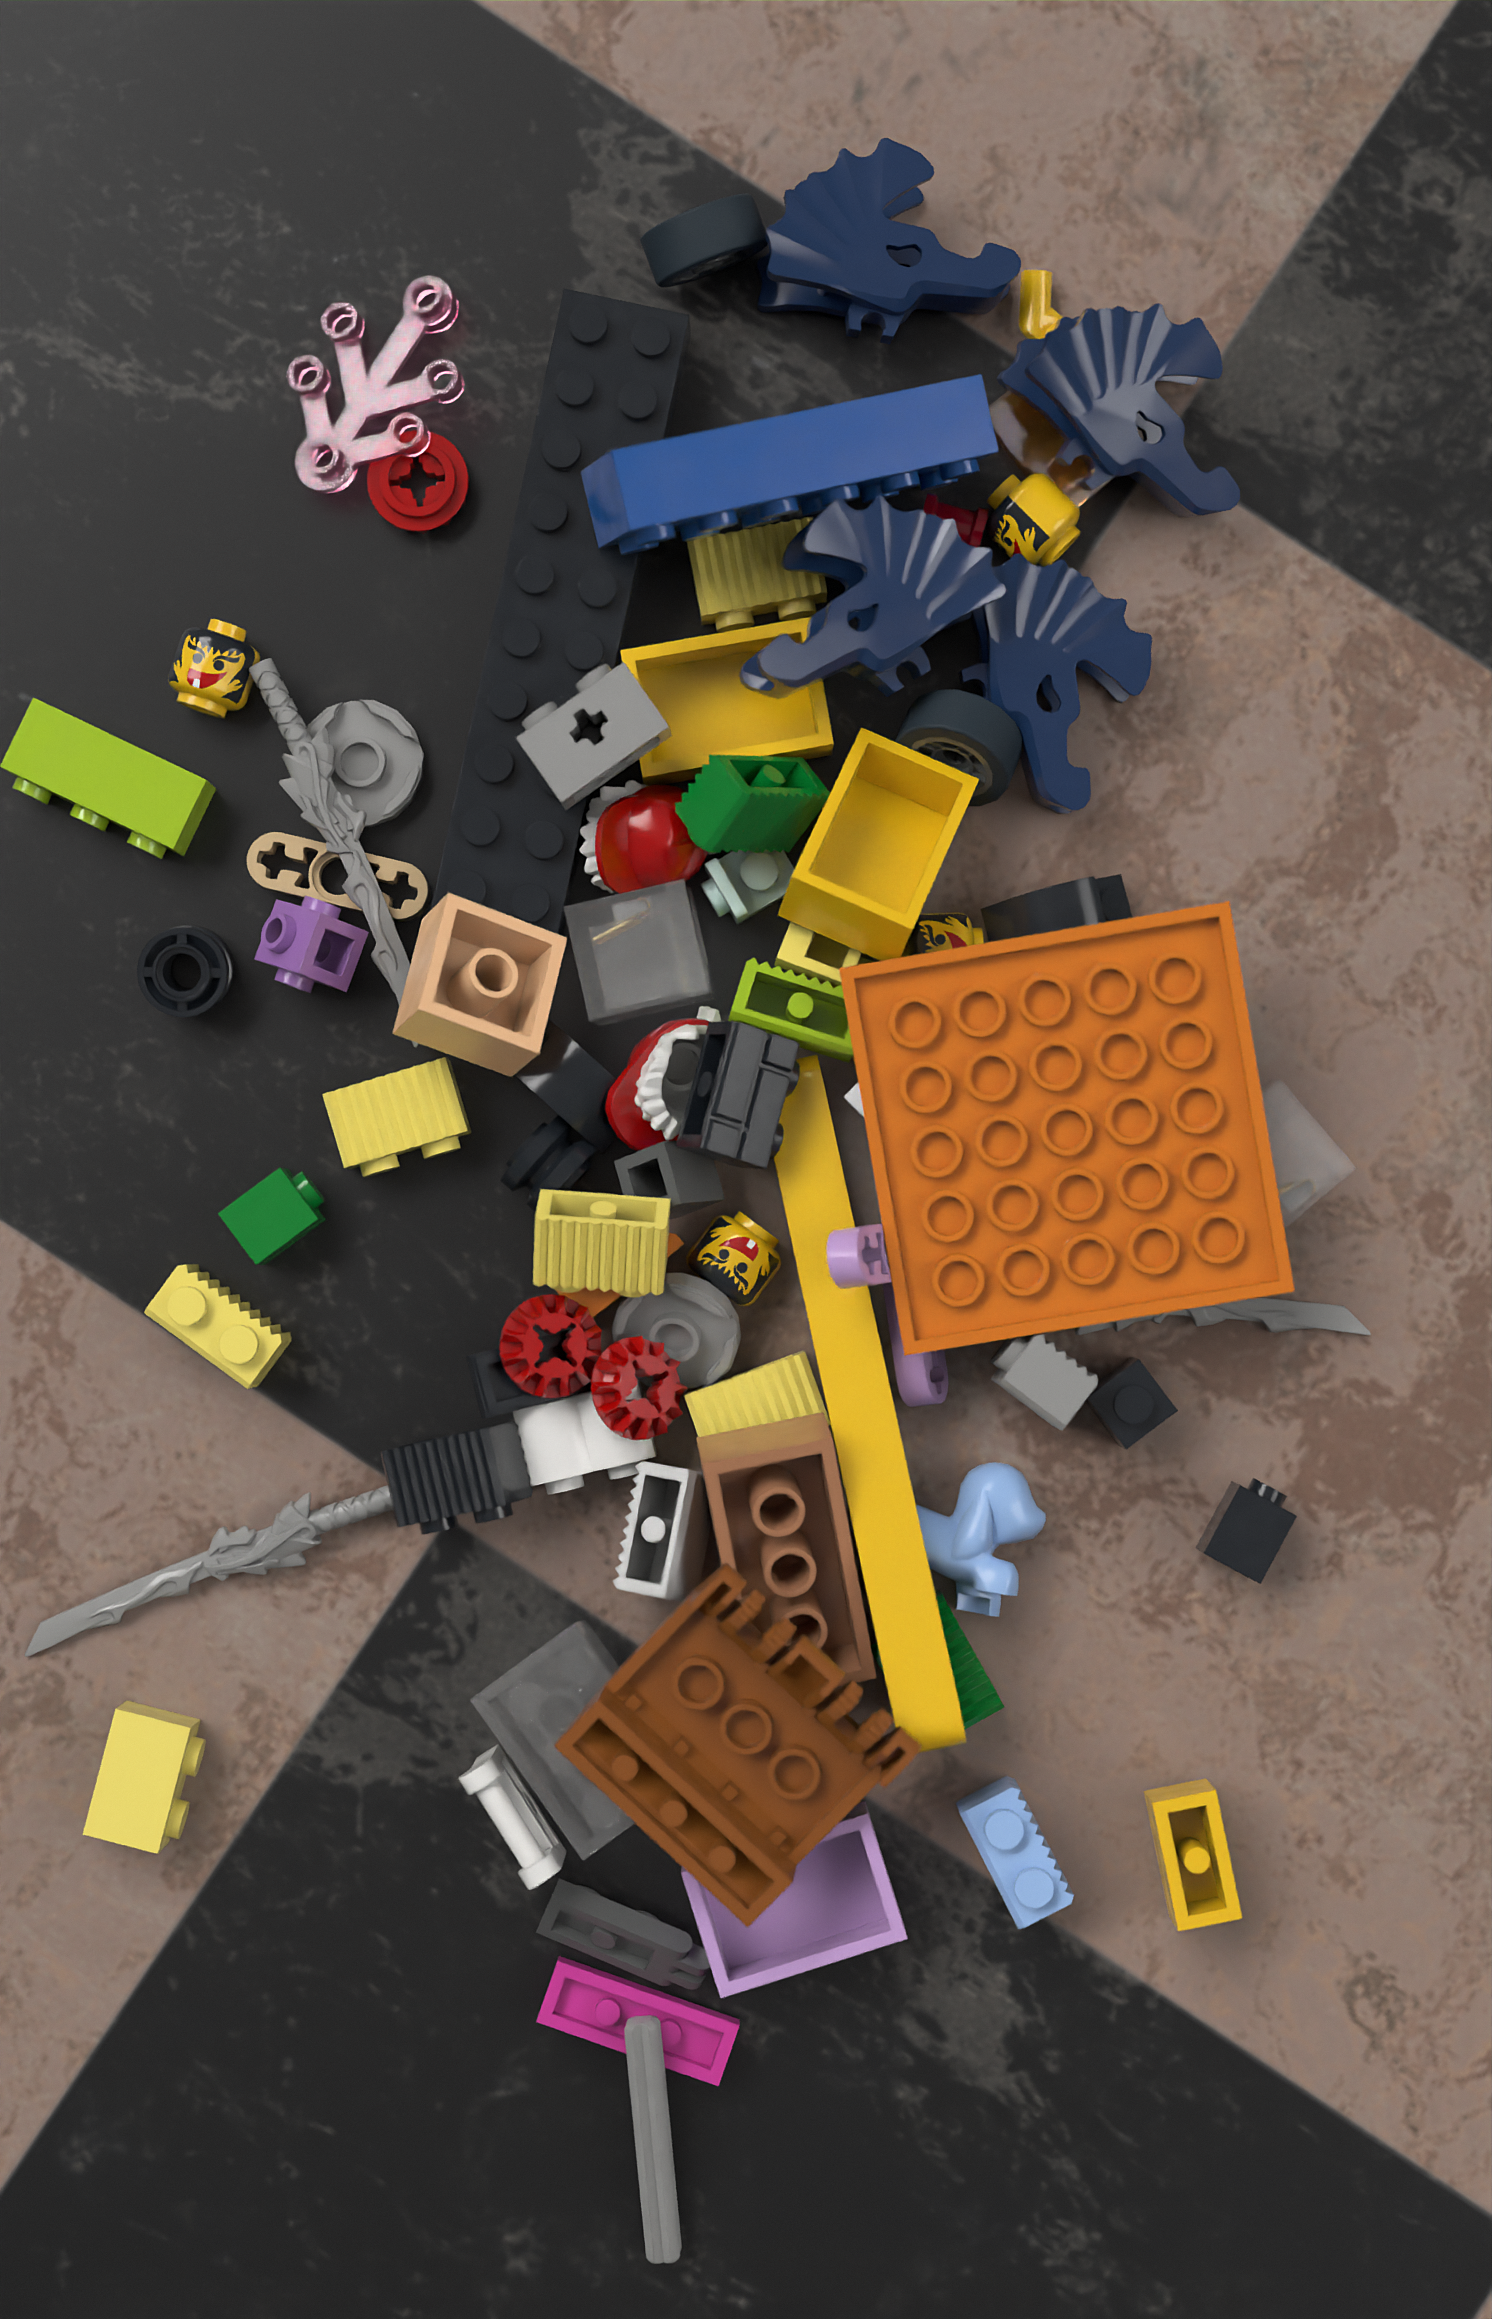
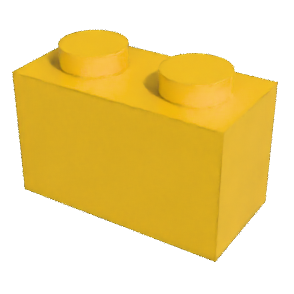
M1205 1778L1144 1791L1168 1914L1178 1932L1242 1919L1216 1789Z

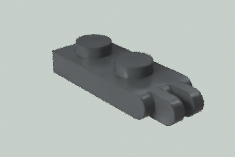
M560 1878L536 1931L538 1934L661 1986H669L675 1983L690 1990L697 1989L702 1985L711 1967L705 1948L694 1944L690 1935L685 1931L659 1921L648 1912L633 1910L600 1896L599 1893L589 1887L574 1885Z

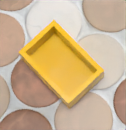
M811 617L620 650L622 663L626 664L669 725L672 735L639 759L644 784L663 785L695 779V774H702V764H709V755L803 757L804 760L832 755L834 742L823 680L788 697L776 699L747 689L741 683L739 677L742 665L779 635L788 634L795 643L802 644L806 639L807 624Z
M861 727L791 876L778 916L880 961L900 958L979 779Z

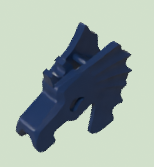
M882 138L876 150L866 157L855 156L846 148H842L839 151L835 164L830 169L823 172H812L808 175L807 180L801 181L795 186L794 190H786L783 197L785 214L776 224L768 226L765 238L770 252L757 261L755 268L761 283L757 310L763 313L819 311L846 317V336L854 338L859 337L862 322L877 324L882 328L880 343L890 345L899 325L903 324L915 309L976 315L987 314L1008 295L1011 287L1010 284L1019 274L1021 259L1014 250L994 243H986L979 256L966 258L944 249L939 244L935 234L929 229L892 221V218L919 206L924 201L923 193L917 186L929 181L934 176V168L920 152L889 138Z
M1160 303L1153 304L1141 313L1138 311L1130 312L1121 306L1097 310L1088 308L1083 310L1081 316L1073 319L1070 317L1058 319L1054 330L1048 331L1043 339H1025L1018 342L1014 361L996 379L1000 386L1021 398L1043 415L1065 439L1064 444L1054 458L1062 467L1070 466L1077 456L1087 465L1088 473L1084 479L1078 482L1084 491L1092 490L1113 477L1129 475L1170 512L1181 518L1231 510L1237 505L1240 499V489L1237 483L1222 466L1215 467L1209 472H1202L1197 468L1183 444L1185 432L1183 421L1155 388V381L1173 382L1189 386L1196 384L1198 378L1211 380L1220 378L1223 369L1221 353L1202 319L1193 318L1180 325L1172 323L1166 318L1163 305ZM1137 429L1142 431L1144 440L1139 436Z
M881 495L877 496L867 509L857 511L850 508L843 499H835L818 517L813 518L789 542L783 554L781 564L783 569L787 571L808 572L838 580L843 583L845 592L809 619L807 636L802 644L795 643L788 634H781L746 661L740 669L739 677L741 683L749 690L771 698L781 699L838 672L844 671L861 681H870L886 697L892 695L904 687L897 679V666L908 669L913 681L931 670L927 656L920 647L922 643L938 632L965 622L971 617L972 610L997 601L1007 592L1004 585L997 580L992 572V550L967 545L961 540L957 531L956 521L953 518L942 520L940 517L931 514L926 515L921 509L909 512L898 511L892 508ZM852 619L857 621L856 631L848 625V622Z
M1017 553L1004 564L992 567L993 574L1004 585L1007 592L997 601L971 611V620L978 639L980 663L958 672L960 684L967 681L978 683L982 688L983 698L999 706L1016 723L1023 738L1020 760L1032 799L1058 814H1068L1084 808L1091 797L1090 773L1088 769L1074 767L1067 758L1068 728L1080 713L1075 669L1077 668L1091 677L1115 701L1122 703L1130 695L1134 697L1140 694L1147 683L1151 669L1152 637L1148 633H1137L1127 626L1124 618L1127 606L1125 599L1106 598L1098 592L1090 577H1083L1080 572L1073 568H1068L1065 560L1060 559L1051 565L1041 567L1033 565L1023 555ZM1039 684L1041 694L1050 707L1049 712L1042 710L1037 704L1036 693Z

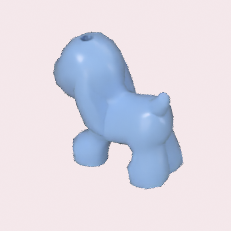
M993 1462L981 1464L967 1473L960 1485L953 1515L948 1517L916 1505L929 1568L956 1582L955 1609L999 1617L1001 1594L1009 1596L1018 1595L1019 1573L1013 1563L993 1557V1552L1002 1544L1018 1543L1033 1539L1043 1529L1046 1522V1513L1037 1507L1028 1482L1022 1472L1009 1464Z

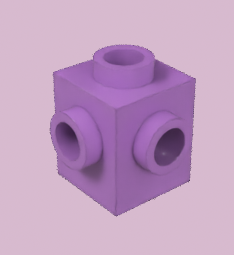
M305 896L302 905L298 906L276 899L271 915L262 928L261 942L254 959L278 968L274 980L296 989L311 993L314 982L347 992L369 932L338 920L341 909L321 900Z

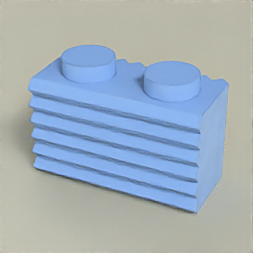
M1005 1776L956 1802L959 1813L1018 1929L1025 1928L1072 1903L1074 1894L1014 1778Z

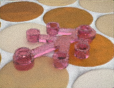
M424 276L410 283L403 297L405 314L368 372L361 343V336L364 332L362 317L352 305L346 302H336L326 308L321 318V325L324 332L335 343L346 406L334 425L325 395L330 385L329 371L319 359L312 355L299 356L290 364L287 371V379L289 384L301 396L308 437L297 450L295 469L300 480L311 490L319 493L338 492L351 484L355 478L358 466L399 454L407 457L420 455L427 449L430 443V431L420 417L414 413L404 412L395 416L390 421L386 432L361 438L358 437L370 419L432 401L450 403L462 394L465 386L464 377L454 363L447 359L431 361L424 368L420 377L393 384L425 333L432 334L445 331L455 322L458 316V299L447 283L441 278ZM432 292L436 293L431 304L425 307L418 306L424 296ZM351 317V323L345 330L335 332V325L339 319ZM316 369L317 376L314 381L307 385H301V378L305 372ZM445 373L452 374L451 382L445 388H434L435 381L440 375ZM409 427L418 428L417 435L413 440L407 443L400 442L401 434L405 429ZM333 451L332 460L328 465L316 467L319 458L323 454Z

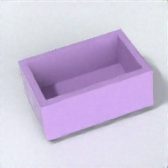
M866 1802L857 1804L797 1865L793 1883L748 1928L683 1867L681 1869L683 1881L720 1998L907 1939L905 1925Z

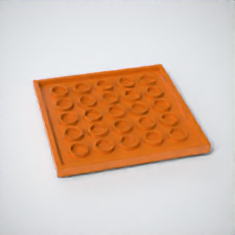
M1230 901L839 968L904 1356L1295 1292Z

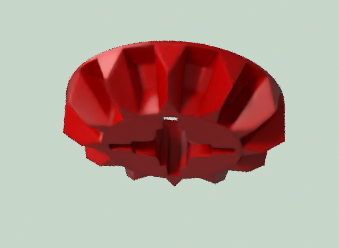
M406 431L388 439L374 454L367 475L368 493L376 511L398 530L405 529L424 534L428 530L441 525H448L452 517L465 505L469 483L467 467L458 449L446 438L429 431ZM419 457V463L427 477L437 478L438 481L445 480L436 482V485L426 488V498H422L423 506L421 507L418 506V502L414 498L411 489L401 488L400 485L392 486L411 479L412 468H415L414 458Z
M548 1294L533 1297L514 1309L503 1326L500 1336L502 1364L511 1380L527 1393L543 1398L569 1396L591 1382L594 1366L602 1354V1330L597 1326L589 1313L588 1307L577 1303L566 1295ZM533 1326L538 1331L543 1330L549 1335L565 1330L569 1326L571 1329L565 1334L567 1338L564 1340L562 1347L567 1353L566 1357L572 1364L553 1357L545 1362H540L535 1367V1362L540 1358L538 1354L542 1351L544 1345L538 1339L539 1334L533 1329Z
M642 1336L624 1338L608 1346L599 1356L594 1366L591 1379V1394L595 1409L603 1423L620 1437L638 1441L667 1433L671 1422L683 1414L679 1408L680 1396L688 1387L680 1383L677 1368L681 1362L668 1356L664 1351V1343L652 1342L643 1339ZM653 1377L652 1386L645 1392L647 1399L625 1400L627 1396L632 1394L631 1390L638 1384L637 1378Z

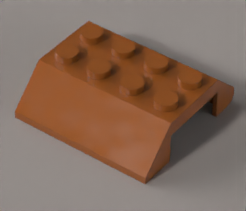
M726 1562L700 1583L607 1679L553 1746L748 1928L793 1883L797 1865L878 1782L882 1787L886 1788L915 1758L922 1745L901 1725L885 1736H882L894 1720L883 1708L870 1715L860 1724L855 1722L848 1713L859 1702L863 1689L851 1680L834 1691L845 1676V1672L804 1634L788 1646L784 1645L796 1629L786 1617L779 1622H775L765 1633L761 1634L750 1622L761 1611L762 1604L766 1598L754 1589L737 1601L735 1598L748 1582Z

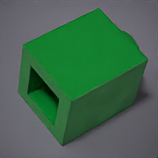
M281 1167L218 1213L255 1265H266L326 1220L317 1208L325 1200L310 1178L303 1171L293 1176L289 1169Z

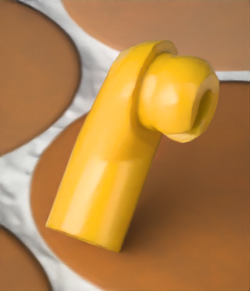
M1025 270L1021 272L1019 329L1027 339L1045 338L1048 331L1054 330L1058 319L1063 318L1051 307L1052 272Z

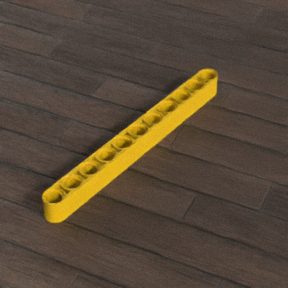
M812 1055L798 1058L795 1061L800 1066L799 1080L794 1091L788 1097H785L779 1123L783 1126L784 1136L782 1145L773 1158L895 1727L897 1728L901 1725L922 1745L919 1753L967 1743L869 1289L868 1286L847 1289L839 1288L833 1281L829 1271L827 1242L830 1233L834 1230L853 1228L855 1224L818 1056Z

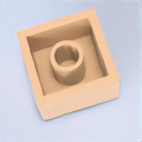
M447 893L422 919L392 1034L512 1077L540 1053L567 938L462 897Z

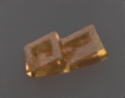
M1007 391L989 406L997 441L1026 478L1035 473H1044L1077 506H1080L1113 479L1111 478L1092 490L1084 491L1078 482L1084 479L1088 473L1087 465L1078 456L1074 458L1070 466L1062 467L1054 459L1064 444L1065 439L1043 415L1010 391Z

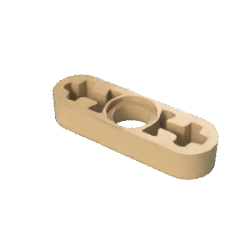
M270 832L257 838L250 846L247 854V868L251 877L263 888L301 899L309 896L339 908L364 913L349 898L347 893L333 895L324 889L321 882L323 869L331 861L341 859L339 854L327 852L326 843L280 832ZM277 846H285V855L289 859L307 864V852H317L318 854L313 859L309 868L310 887L308 889L299 887L304 876L294 871L281 870L277 879H270V870L261 864L263 855H274ZM365 853L370 866L380 867L375 874L377 881L397 884L400 875L409 876V885L418 891L416 899L404 900L401 909L392 908L393 899L387 894L382 893L393 921L406 922L419 917L426 910L431 895L429 883L422 872L412 864Z

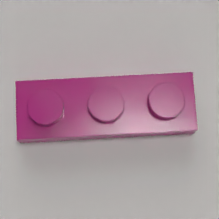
M561 1956L558 1957L536 2022L626 2054L624 2029L627 2020L633 2016H656L661 2023L665 2068L719 2086L740 2026V2020Z

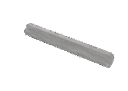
M653 2015L633 2016L627 2020L624 2034L646 2258L653 2264L673 2263L679 2260L682 2244L661 2023Z

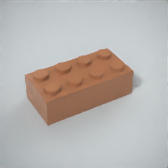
M824 1412L697 1437L696 1440L721 1566L727 1562L748 1582L735 1599L739 1601L754 1589L766 1598L762 1604L761 1611L750 1623L763 1634L775 1622H779L786 1617L796 1629L784 1645L788 1646L804 1634L845 1672V1676L837 1686L845 1685L851 1680L857 1683L876 1679L834 1444Z

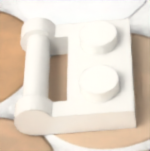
M497 1744L478 1756L471 1769L458 1779L468 1795L475 1793L522 1866L518 1874L530 1890L548 1880L562 1868L567 1851L500 1745Z

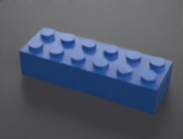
M980 374L611 450L582 470L581 476L598 548L619 544L621 555L658 547V542L675 538V532L680 531L682 542L713 536L720 533L719 529L738 524V518L741 519L743 529L779 521L780 516L799 511V505L801 506L802 515L808 516L822 513L837 498L848 502L861 496L862 503L873 502L877 496L881 495L887 499L899 495L900 490L920 485L921 491L947 486L958 482V478L980 472L978 461L999 451L982 375Z

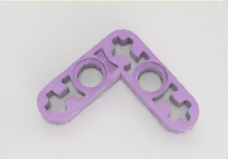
M882 1224L834 1230L830 1233L827 1242V1262L835 1284L842 1289L883 1284L895 1373L902 1400L909 1407L941 1404L945 1401L948 1392V1372L944 1349L904 1356Z

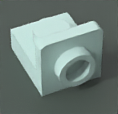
M741 850L736 853L732 851L719 860L714 858L705 863V871L710 879L700 885L718 916L721 917L730 912L735 922L739 924L784 898L795 869L783 850L781 853L773 850L772 853L767 850L763 853H753L751 851L745 853Z

